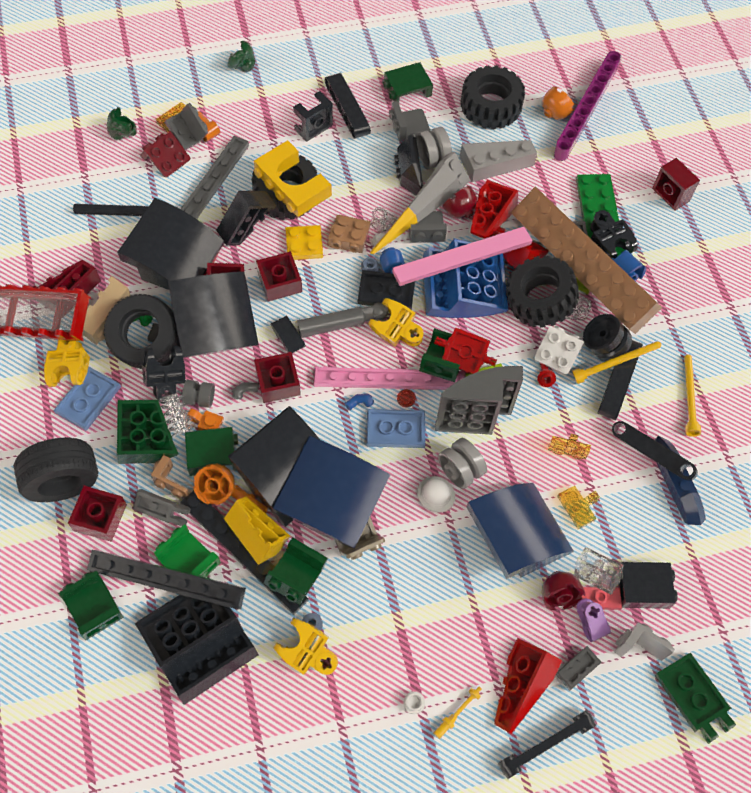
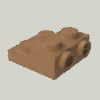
M337 214L328 237V246L334 249H343L363 254L371 221Z

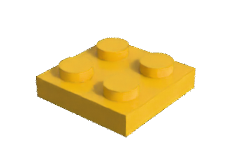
M321 225L285 227L287 252L291 251L294 260L323 258Z

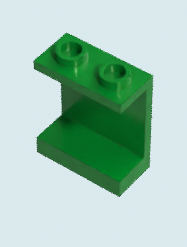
M185 524L181 528H176L172 532L171 537L166 542H161L154 552L156 559L164 567L202 577H207L221 564L219 556L214 552L211 553L189 532Z

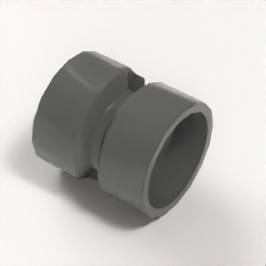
M187 379L183 387L182 403L193 406L198 403L199 407L211 408L215 395V384L207 382L199 384L198 381Z

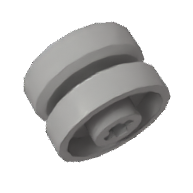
M443 127L433 128L431 132L422 131L417 133V148L422 165L427 170L436 168L439 162L452 152L451 142L446 130Z
M463 437L452 443L451 448H445L438 454V461L442 470L452 483L461 489H466L473 483L474 478L479 479L487 473V465L483 456L470 441Z

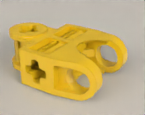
M385 298L382 304L387 306L391 317L387 321L370 319L368 322L369 327L380 338L394 347L400 340L412 347L420 345L423 341L424 332L421 326L413 322L416 313L399 302ZM417 333V337L411 338V334Z
M58 340L57 349L47 351L44 364V378L48 387H56L66 375H70L73 385L83 384L88 372L90 356L80 342Z
M292 618L290 623L297 628L296 631L300 635L299 644L296 647H284L276 643L273 649L288 665L303 675L306 674L310 666L323 675L333 673L338 666V658L332 651L324 647L329 636L309 623ZM319 635V638L317 639L313 647L310 648L316 637ZM307 652L308 654L301 663V665H298ZM329 657L332 667L327 666L324 668L322 666L324 663L322 658L326 660Z

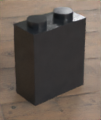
M621 562L618 565L617 577L618 587L621 592L622 608L670 609L676 604L678 594L677 590H674L675 571L672 569L671 563Z

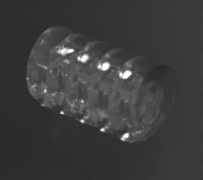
M172 394L159 399L160 402H165L161 408L168 409L164 413V416L170 417L166 423L173 424L169 431H176L172 437L189 432L195 427L188 424L192 417H185L189 410L182 409L187 405L186 402H180L184 395Z

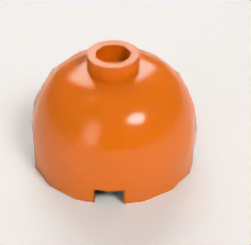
M552 86L543 96V113L546 117L555 120L565 119L575 110V108H572L574 103L563 90L559 92L557 90L559 87Z
M218 463L209 464L201 468L194 476V492L206 504L220 505L227 501L234 491V476L231 470L224 465Z

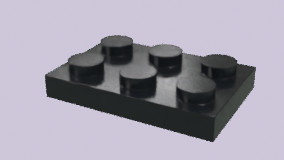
M362 270L357 304L373 306L375 303L383 302L385 298H388L412 310L415 281L399 286L392 273Z

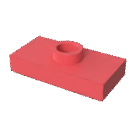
M583 587L585 596L582 595V599L587 598L600 604L603 610L622 609L620 588Z

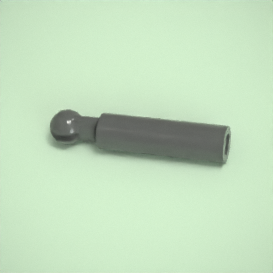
M378 302L373 306L365 308L355 307L297 320V326L301 338L363 325L364 322L370 319L383 320L388 316L389 311L386 305Z

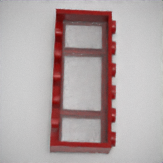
M11 284L0 286V336L84 342L82 334L91 297L79 288L67 290L62 287L50 289L45 286H39V288H33L28 285L17 287Z

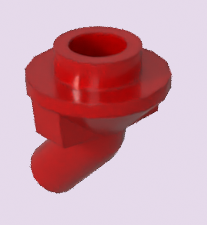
M540 363L541 372L537 376L538 383L543 387L554 385L556 382L555 373L549 370L548 366Z

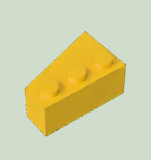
M247 496L236 500L224 518L258 565L277 555L290 538V535Z

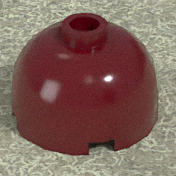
M467 186L455 193L452 199L449 198L442 207L455 219L463 217L468 219L474 214L473 210L476 208L478 201L477 196L471 186Z
M555 571L546 578L542 585L541 593L544 605L550 610L556 611L555 607L563 606V610L575 607L582 599V595L585 596L580 580L570 572Z

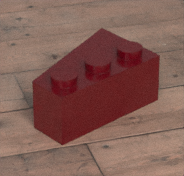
M80 260L62 270L60 275L54 278H47V282L39 286H45L50 289L62 287L67 290L79 288L88 294L101 282V279L95 267L84 260ZM37 300L54 313L56 312L58 301ZM65 302L62 318L75 307L76 303Z

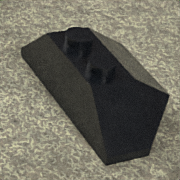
M412 133L397 147V155H394V165L398 166L396 168V179L400 180V186L416 196L424 184L416 134Z

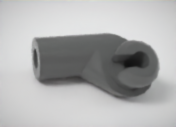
M242 382L232 389V397L234 399H242L244 392H258L259 383Z

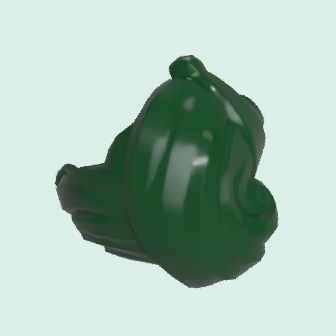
M242 40L240 42L242 50H238L234 54L231 53L227 65L229 68H241L243 72H250L255 66V56L252 46Z
M120 107L111 110L107 117V132L115 140H121L123 136L129 137L137 134L135 122L131 121L127 116H121Z

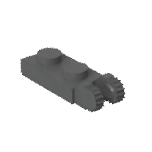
M143 489L137 490L133 510L179 526L187 525V520L180 516H174V511L188 515L191 510L185 505L177 504V502Z

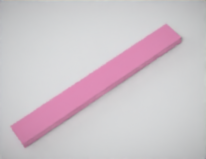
M521 227L393 267L392 272L399 286L530 245L532 239L525 227Z
M315 367L314 387L446 390L457 381L465 378V372L459 371L456 381L451 382L414 369Z

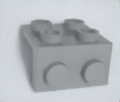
M638 622L630 630L627 629L624 634L620 635L615 643L618 647L614 652L622 657L635 644H638L662 661L673 654L675 649L671 646L670 641L654 634L648 625Z

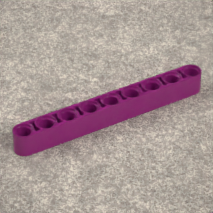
M610 51L606 55L556 143L553 154L556 160L565 161L572 152L617 72L621 60L619 52Z

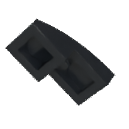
M287 315L270 324L287 353L292 352L293 354L306 347L303 339Z

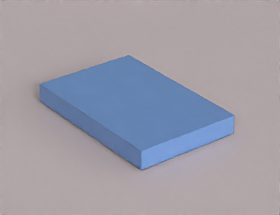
M88 367L83 384L74 385L54 409V412L87 431L119 391L121 385L95 369Z
M368 409L367 447L425 448V411Z

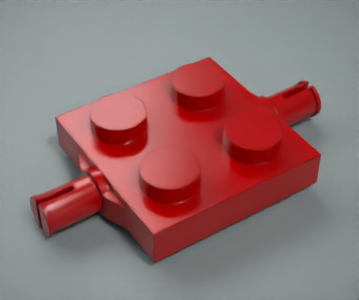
M456 327L448 341L437 337L434 343L445 348L442 359L460 364L459 370L468 374L479 372L480 367L484 363L495 367L498 360L487 356L490 340Z

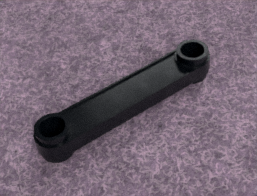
M618 421L613 424L612 433L619 440L683 480L692 481L697 477L698 469L690 461L624 421ZM625 426V432L618 434V429ZM687 467H692V474L684 476V470Z
M585 710L572 718L574 723L516 758L512 754L501 760L498 764L503 775L510 779L523 771L520 766L578 731L584 734L597 726L595 719L588 710Z

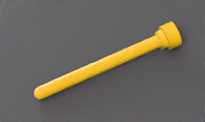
M653 342L585 370L584 368L572 370L577 384L583 383L590 375L659 349L661 342Z
M687 354L684 357L689 422L685 426V434L689 437H697L702 432L701 425L696 419L692 356Z

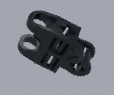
M604 210L595 213L594 220L590 225V229L593 232L591 240L598 244L610 258H617L616 247L623 248L630 253L637 251V240L623 219L615 222L611 214Z
M172 346L171 353L164 362H157L152 348H146L144 351L142 362L143 383L146 387H153V395L163 405H170L176 400V384H183L186 381L185 364L179 346Z

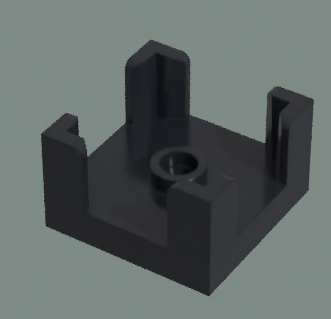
M321 91L314 94V97L321 104L308 111L301 103L293 106L294 114L302 121V125H294V130L306 142L333 126V103Z

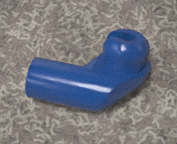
M356 394L344 404L350 411L360 403L370 407L374 404V400L370 394Z

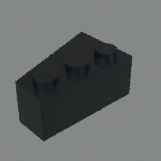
M238 191L216 231L221 239L224 240L226 246L241 245L255 230L253 228L259 220L262 222L266 218L264 215L270 208L274 210L277 205L267 191Z

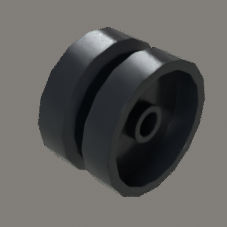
M605 313L593 318L586 325L583 331V341L585 346L597 358L605 362L626 354L632 344V335L613 314Z

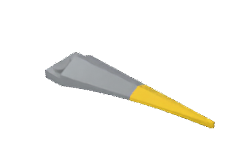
M450 152L439 162L419 193L389 231L370 251V254H375L411 228L412 224L418 223L443 205L449 198L454 197L455 193L471 181L455 152Z

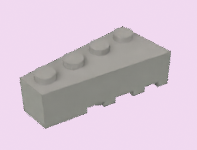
M531 140L461 144L460 159L472 183L534 166L537 151Z

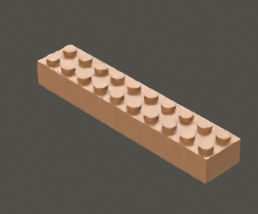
M536 186L512 210L511 214L556 258L568 263L569 267L573 269L576 278L634 334L663 308Z

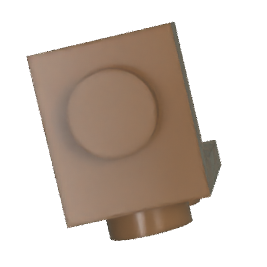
M163 455L161 460H158L153 467V472L151 473L154 481L153 484L162 490L164 488L170 490L171 494L177 498L187 497L189 492L186 488L166 478L173 468L171 458Z

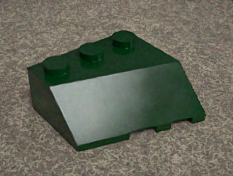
M118 400V464L156 463L158 460H161L163 455L169 458L178 455L158 400Z

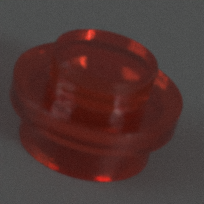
M403 389L397 395L398 404L405 408L413 406L416 401V396L410 389Z

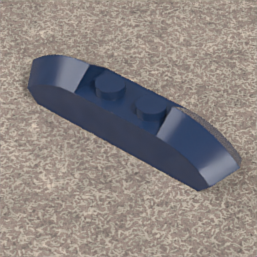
M659 435L656 437L655 441L680 455L669 440ZM657 463L683 521L687 525H702L706 520L705 511L693 481L683 480ZM687 468L683 472L684 476H689Z

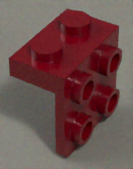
M171 131L165 135L163 133L155 138L156 142L153 144L150 142L142 148L143 152L140 154L144 161L149 158L165 178L169 177L191 159Z

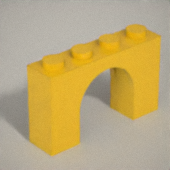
M287 140L255 159L254 173L257 178H261L269 190L275 193L279 201H283L286 204L287 209L291 213L293 212L299 217L331 197L332 184L321 173L301 185H289L279 178L280 175L299 163V151Z

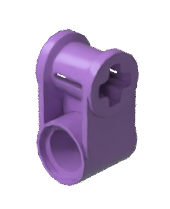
M581 599L577 604V612L586 638L590 642H594L609 635L611 629L605 618L602 606L590 599Z

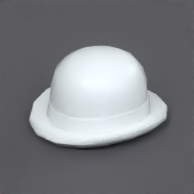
M432 476L420 482L417 488V497L425 508L440 513L449 510L453 506L455 491L446 479Z

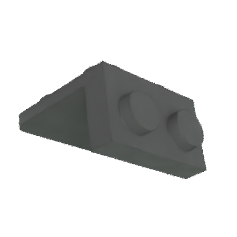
M392 102L389 117L393 121L394 132L397 133L399 141H404L412 133H415L417 136L418 132H431L423 109L402 112L399 102Z
M191 103L186 104L180 113L165 121L168 129L185 151L199 144L208 134L207 125L200 119L197 109Z
M433 211L418 223L412 224L411 228H409L410 243L445 242L447 224H444L443 213L441 211Z

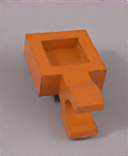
M190 408L187 414L189 421L198 423V430L218 429L224 421L223 416L207 410L204 414H201L199 411Z

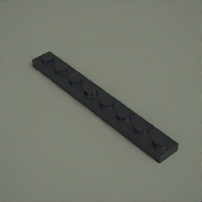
M194 490L180 502V504L191 509L190 515L293 615L309 601L308 597H305L299 605L296 602L289 601L279 592L269 589L264 582L269 570L272 571L275 566L269 560L258 565L224 520V517L211 504L202 502Z
M99 550L91 551L87 568L88 571L94 572L97 570L99 574L237 610L242 608L246 591L245 587Z

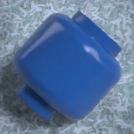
M394 247L383 250L379 258L385 273L393 274V267L405 264L401 251Z

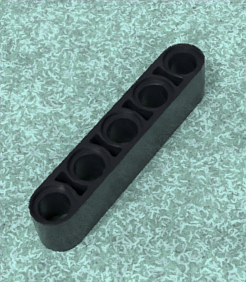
M342 73L325 77L326 88L352 137L356 139L371 134L370 125Z
M632 340L627 353L641 348L643 344ZM639 357L613 367L597 414L616 421Z

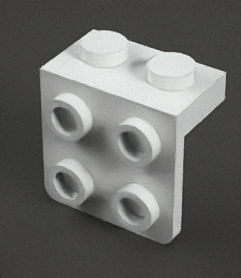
M550 326L535 355V360L563 374H568L583 347L584 341L577 335L565 333L563 329L557 326Z

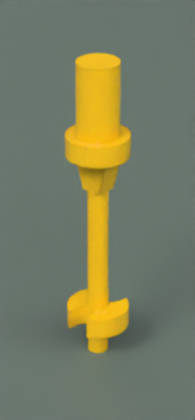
M480 686L476 690L471 688L468 691L470 696L458 710L448 718L445 716L442 719L443 723L433 732L438 739L449 728L453 729L457 716L473 699L479 700L481 698L479 692L482 688Z

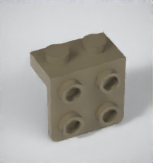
M369 518L355 548L347 547L336 540L335 542L341 555L354 560L363 556L362 552L381 548V544L385 542V539L377 535L372 520Z

